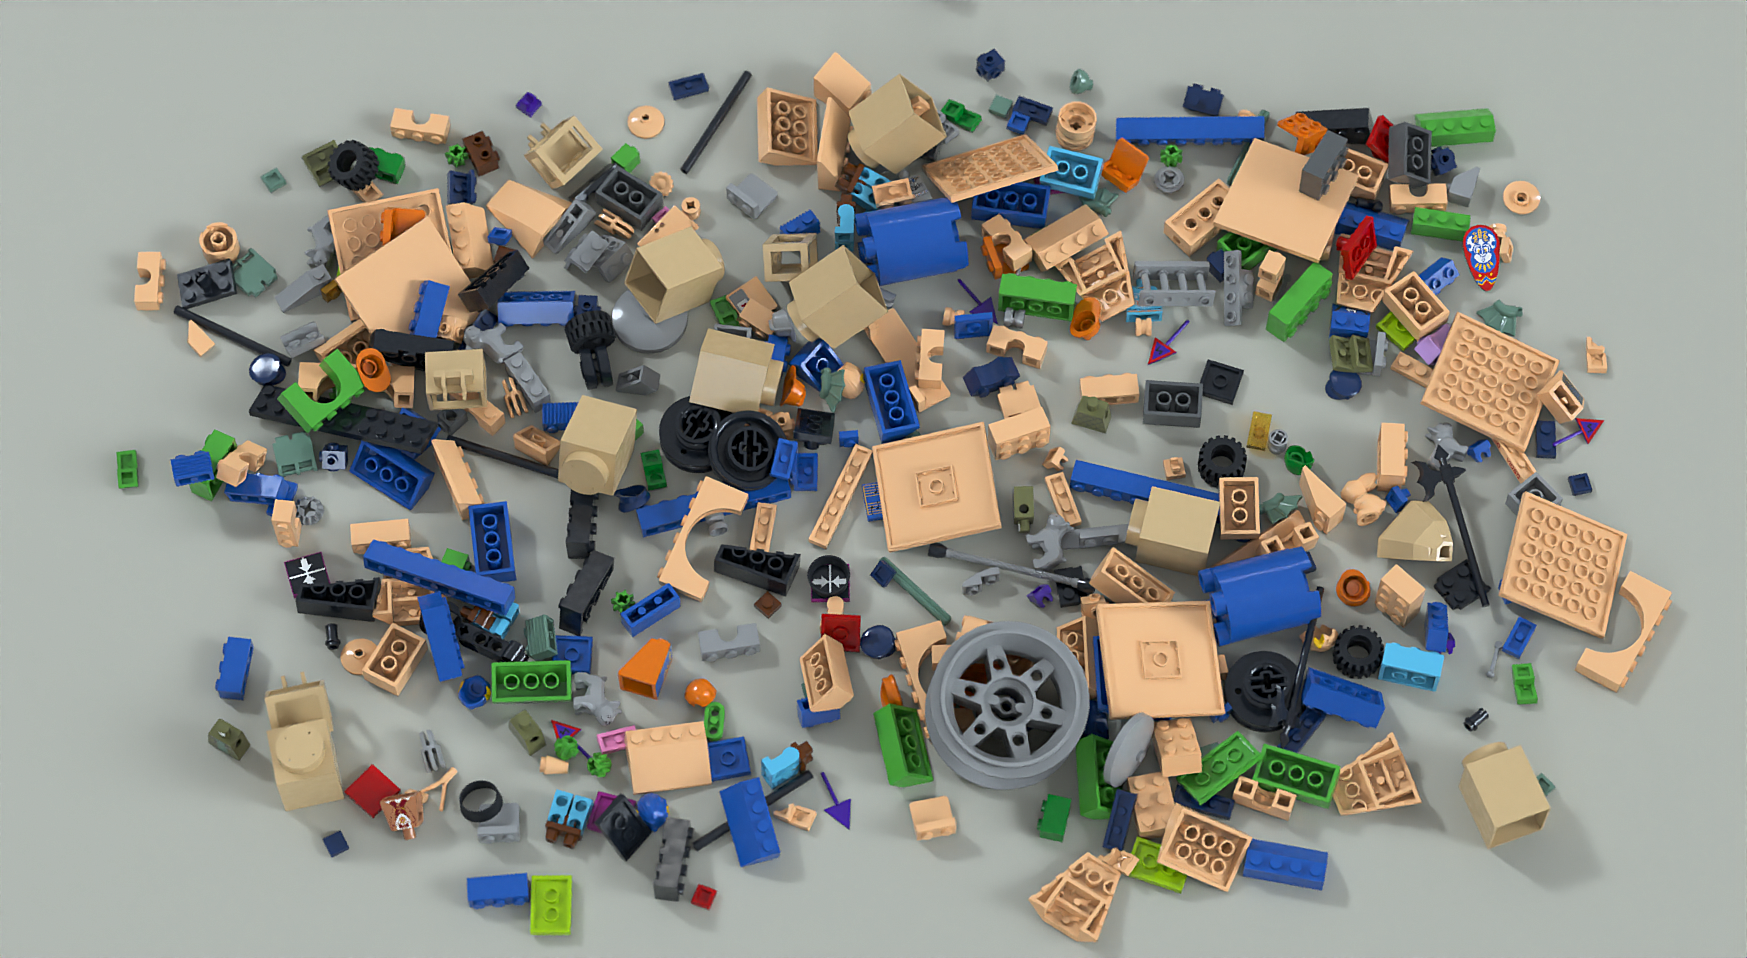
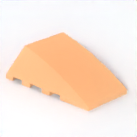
M508 180L486 204V208L506 229H512L513 237L533 259L544 247L543 238L560 220L572 202Z
M1122 231L1104 239L1105 245L1081 258L1074 260L1070 257L1055 265L1068 282L1077 284L1076 292L1082 299L1093 297L1099 301L1101 306L1099 319L1102 322L1135 305Z
M1341 233V236H1344L1346 238H1350L1351 236ZM1395 246L1393 252L1375 248L1353 280L1346 279L1343 256H1341L1340 251L1336 304L1373 313L1383 299L1384 290L1393 284L1412 255L1413 250Z
M429 547L405 549L433 559ZM384 575L381 581L380 593L376 600L377 604L373 611V617L390 625L392 623L398 626L419 624L421 613L417 597L435 592Z
M1393 732L1388 734L1381 742L1373 745V748L1366 753L1359 755L1351 764H1347L1340 769V776L1333 798L1341 816L1422 803L1418 789Z
M1087 852L1070 865L1065 872L1056 876L1055 880L1050 884L1042 887L1041 891L1036 895H1032L1029 898V902L1044 922L1078 942H1097L1121 872Z

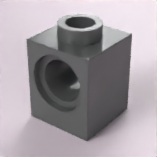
M464 409L442 410L437 414L438 426L442 431H447L451 435L468 421L467 412ZM451 417H454V418H455V419L452 420V421H448V420H447L448 418H451Z

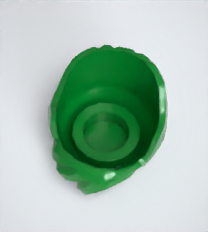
M1298 445L1289 446L1284 455L1285 466L1294 475H1301L1304 466L1311 469L1315 460L1310 451L1306 452L1303 447Z

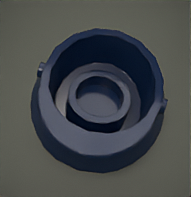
M266 353L259 355L251 362L249 375L252 380L260 385H277L285 379L286 370L281 365L278 356Z
M1333 370L1325 385V391L1333 399L1349 400L1360 392L1362 381L1357 373Z
M633 485L616 490L614 496L620 499L618 509L623 513H628L642 507L651 497L644 485Z
M876 625L868 628L860 638V647L869 657L880 660L891 656L896 651L894 647V640L896 639L890 628L884 625Z

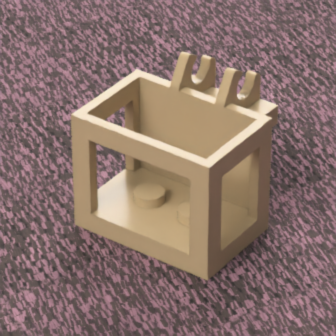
M575 116L563 119L552 130L542 123L540 127L544 129L541 131L544 137L540 141L536 140L532 135L527 136V139L530 140L528 146L531 149L524 157L552 189L565 185L603 149ZM572 127L575 128V130L581 135V137L586 141V143H587L590 147H588V146L585 144V142L580 138V136L574 131V129H573Z
M817 233L772 234L763 243L765 282L791 281L818 263ZM808 246H809V249H810V263H809ZM782 251H800L801 263L782 264Z
M483 349L425 352L426 396L430 411L487 407L486 364ZM479 392V399L467 400V393ZM462 393L463 400L447 401L448 394ZM438 394H443V401L437 402Z
M303 671L300 672L302 684L288 687L284 675L281 676L283 688L265 692V702L271 730L326 718L330 732L333 731L334 724L324 679L307 683Z

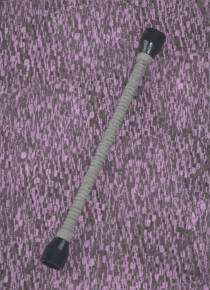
M938 542L931 543L928 551V556L956 557V559L968 560V562H975L985 566L999 567V569L1011 570V572L1023 573L1049 581L1066 583V585L1071 584L1072 587L1088 594H1094L1096 589L1089 584L1091 578H1069L1048 572H1040V570L1028 569L1019 565L1016 566L1002 561L985 559V557L954 551Z

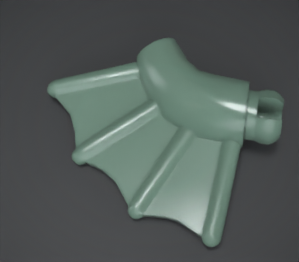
M1106 188L1097 189L1094 200L1081 196L1078 197L1082 202V206L1086 204L1092 211L1108 217V214L1110 215L1112 212L1109 206L1119 197V194L1111 193Z
M1499 299L1492 306L1479 310L1476 314L1483 318L1485 325L1499 332L1515 336L1516 317L1523 316L1522 307L1505 305Z
M824 368L821 370L822 387L819 396L826 400L831 412L835 413L836 406L842 401V391L845 387V370L842 369L831 373L830 368Z
M1277 493L1272 499L1259 504V514L1266 513L1271 524H1275L1280 519L1288 518L1290 512L1298 509L1297 504L1303 496H1284L1282 493Z

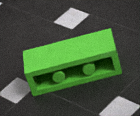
M1415 207L1411 234L1462 242L1465 232L1470 227L1471 215Z

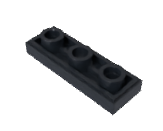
M608 164L570 195L568 199L572 203L575 199L586 202L589 199L588 195L597 191L617 165Z

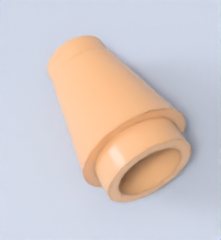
M548 755L546 757L541 756L539 772H543L544 775L567 774L569 762Z

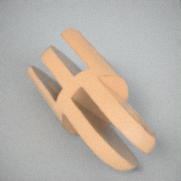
M603 208L602 212L604 214H599L598 216L601 221L595 220L594 224L613 235L618 234L626 239L631 238L629 233L633 234L634 229L623 222L621 217Z
M509 377L513 390L511 392L504 379L502 381L506 393L504 400L510 417H515L510 403L514 404L518 416L522 415L518 400L521 401L525 413H528L522 391L517 390L513 378Z

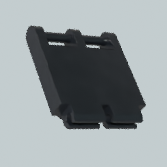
M1468 559L1438 577L1437 583L1434 585V588L1441 597L1448 595L1445 597V602L1452 610L1456 608L1462 610L1479 598ZM1483 582L1484 587H1485V591H1486V593H1487V592H1489L1492 588H1491L1489 585L1487 586V585Z

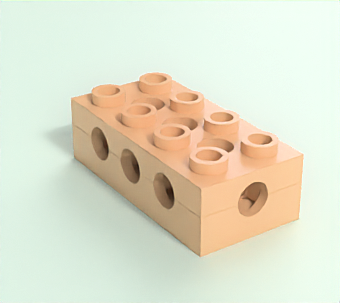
M1218 178L1166 220L1163 233L1190 257L1223 230L1213 226V222L1230 188Z

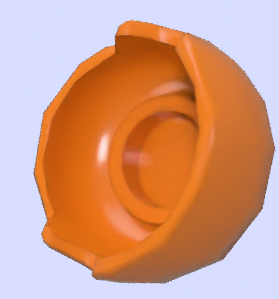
M695 679L686 687L684 697L693 707L695 704L705 707L716 697L717 690L707 679Z

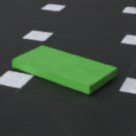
M1237 731L1201 758L1202 772L1179 775L1176 777V780L1201 806L1263 757Z

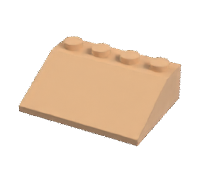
M766 88L757 97L758 162L771 165H817L816 99Z
M831 97L827 98L817 157L818 189L840 191L835 187V184L841 176L846 179V174L842 173V170L848 163L849 158H846V153H850L851 150L848 133L854 129V126H851L850 117Z
M703 721L625 731L624 743L633 795L712 785L707 738Z
M1176 803L1167 822L1157 862L1228 892L1252 837L1243 831Z

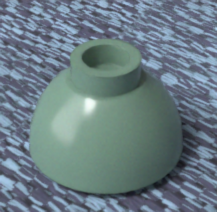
M1077 69L1070 81L1071 92L1073 94H1081L1086 90L1090 91L1092 89L1093 80L1090 79L1084 70Z

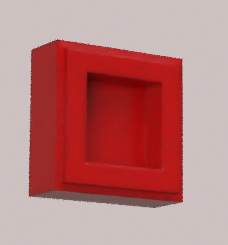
M698 884L691 899V904L710 911L717 895V890Z

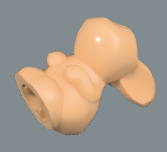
M1365 473L1357 480L1348 481L1340 492L1343 501L1354 504L1353 512L1357 514L1356 522L1359 526H1366L1375 522L1386 507L1385 500L1368 493L1377 487L1375 483L1377 475L1375 473Z

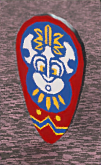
M1476 225L1465 232L1462 247L1474 280L1482 290L1490 291L1498 275L1500 260L1499 238L1492 228L1486 225Z

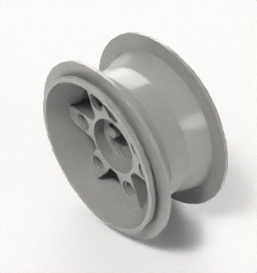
M1015 621L985 624L976 627L957 639L939 661L928 687L925 700L927 731L941 759L956 774L969 782L982 787L1000 790L1019 789L1036 784L1058 770L1068 759L1082 736L1089 713L1087 680L1081 665L1071 650L1048 631L1031 624ZM1005 654L1023 657L1032 661L1035 665L1020 677L1012 675ZM981 659L984 660L988 684L960 679L970 666ZM994 662H998V665H999L1002 669H1000V670L995 669V668L993 667V663H994ZM1038 673L1041 676V680L1034 681L1031 675ZM1049 678L1056 688L1060 708L1036 699L1035 694ZM964 691H970L974 696L969 697ZM1000 694L1009 695L1015 698L1017 704L1013 701V699L1009 697H1004L1000 699L998 696ZM953 703L976 711V720L964 733H962L957 724ZM1001 704H1008L1011 710L1004 712L1001 709ZM992 711L996 712L1001 718L1011 716L1017 719L1010 722L1002 721L996 718ZM1041 713L1047 714L1050 719H1044ZM980 726L984 734L978 735L974 729ZM1026 727L1054 732L1052 737L1042 747L1030 753ZM990 737L1002 740L1008 758L993 756L977 747ZM1014 738H1019V742H1020L1022 745H1021V746H1016V745H1014L1013 739H1014Z

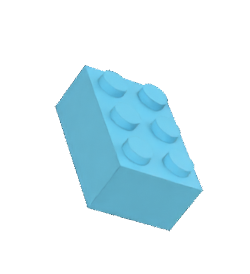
M1049 146L1047 155L1057 164L1058 171L1042 175L1040 177V185L1051 186L1052 190L1094 200L1104 166L1103 159Z
M1386 643L1378 679L1436 692L1441 676L1444 655H1440V653L1435 651H1422L1417 647H1403L1398 643Z

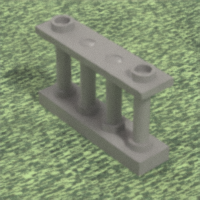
M1135 261L1132 274L1133 280L1141 279L1143 290L1140 291L1138 306H1213L1215 290H1207L1205 284L1210 268L1209 261ZM1149 280H1160L1162 290H1151ZM1168 280H1179L1180 290H1170ZM1186 280H1197L1199 290H1188Z

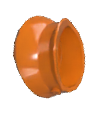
M1349 569L1341 575L1336 585V593L1339 599L1346 605L1360 606L1367 602L1370 597V583L1360 571Z
M892 674L882 678L880 696L883 707L888 704L903 706L899 688Z

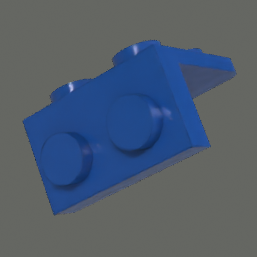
M798 444L790 474V484H794V491H817L818 453H799Z

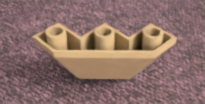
M1411 500L1379 536L1377 558L1452 562L1453 541L1447 521L1429 501Z

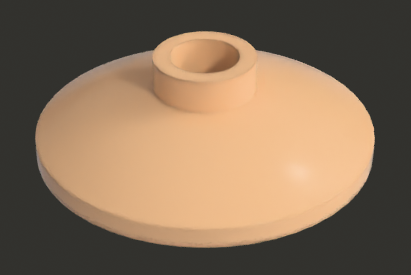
M652 106L638 107L628 117L630 132L639 138L648 139L655 137L664 127L662 113Z
M1515 181L1505 188L1503 201L1510 211L1517 214H1528L1538 207L1540 193L1529 182Z
M364 638L348 642L341 652V663L345 670L354 675H363L362 669L376 649V644ZM358 652H363L361 656L356 655Z

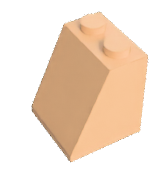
M836 52L833 53L813 78L814 97L827 104V98L831 97L849 117L848 111L872 94L871 83Z

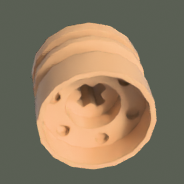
M1070 102L1060 109L1056 126V139L1062 147L1071 151H1081L1092 144L1097 122L1094 109L1083 102Z

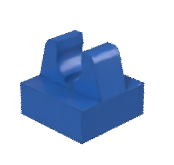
M1480 439L1470 445L1467 450L1468 456H1471L1476 462L1483 461L1481 458L1482 452L1485 457H1490L1489 447H1491L1489 440Z
M1397 485L1391 488L1385 499L1394 512L1397 513L1402 511L1408 502L1407 497L1411 496L1407 488L1401 490Z

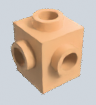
M442 315L437 337L461 344L467 322L457 317Z
M778 412L771 415L770 417L782 428L787 440L793 439L795 421L794 418L790 419L789 412Z
M1096 593L1080 597L1082 617L1088 616L1097 620L1096 605L1109 604V601H1105L1104 595Z

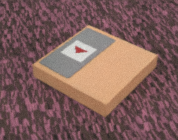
M757 276L725 297L738 316L750 298L771 311L778 307Z

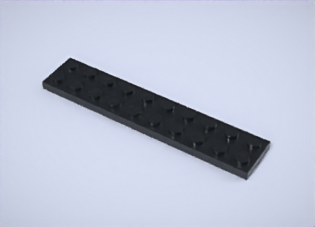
M265 384L248 410L250 416L301 427L277 399L286 388ZM320 396L317 402L330 403L335 399ZM350 403L346 408L342 409L340 407L336 410L337 414L331 420L326 418L322 422L324 425L317 431L423 454L438 426L435 421Z

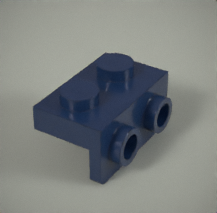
M1193 83V86H1188L1183 103L1184 108L1219 116L1225 96L1221 94L1222 90L1211 88L1210 91L1204 90L1203 85Z
M470 169L468 173L450 170L447 173V205L458 203L475 204L477 199V193H475L477 183L475 170Z
M1089 700L1087 723L1080 739L1092 734L1109 739L1106 713L1098 710L1097 701Z

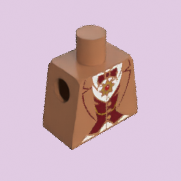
M416 791L388 796L381 800L380 805L392 831L402 830L405 840L416 838L414 827L421 825L424 820L422 792Z

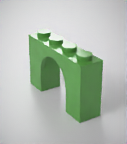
M338 349L327 356L319 365L335 384L336 398L330 403L315 402L307 396L296 382L277 398L307 434L311 430L316 432L324 425L322 422L326 418L331 420L337 414L336 410L340 407L342 409L346 408L351 403L350 399L352 397L358 398L365 392L363 389L365 386L361 381L359 373Z

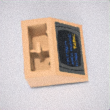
M1562 370L1537 394V397L1559 424L1572 421L1584 407L1585 399Z

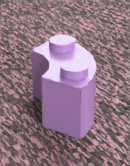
M1446 323L1442 325L1435 333L1424 336L1417 342L1414 350L1428 365L1436 364L1451 324Z

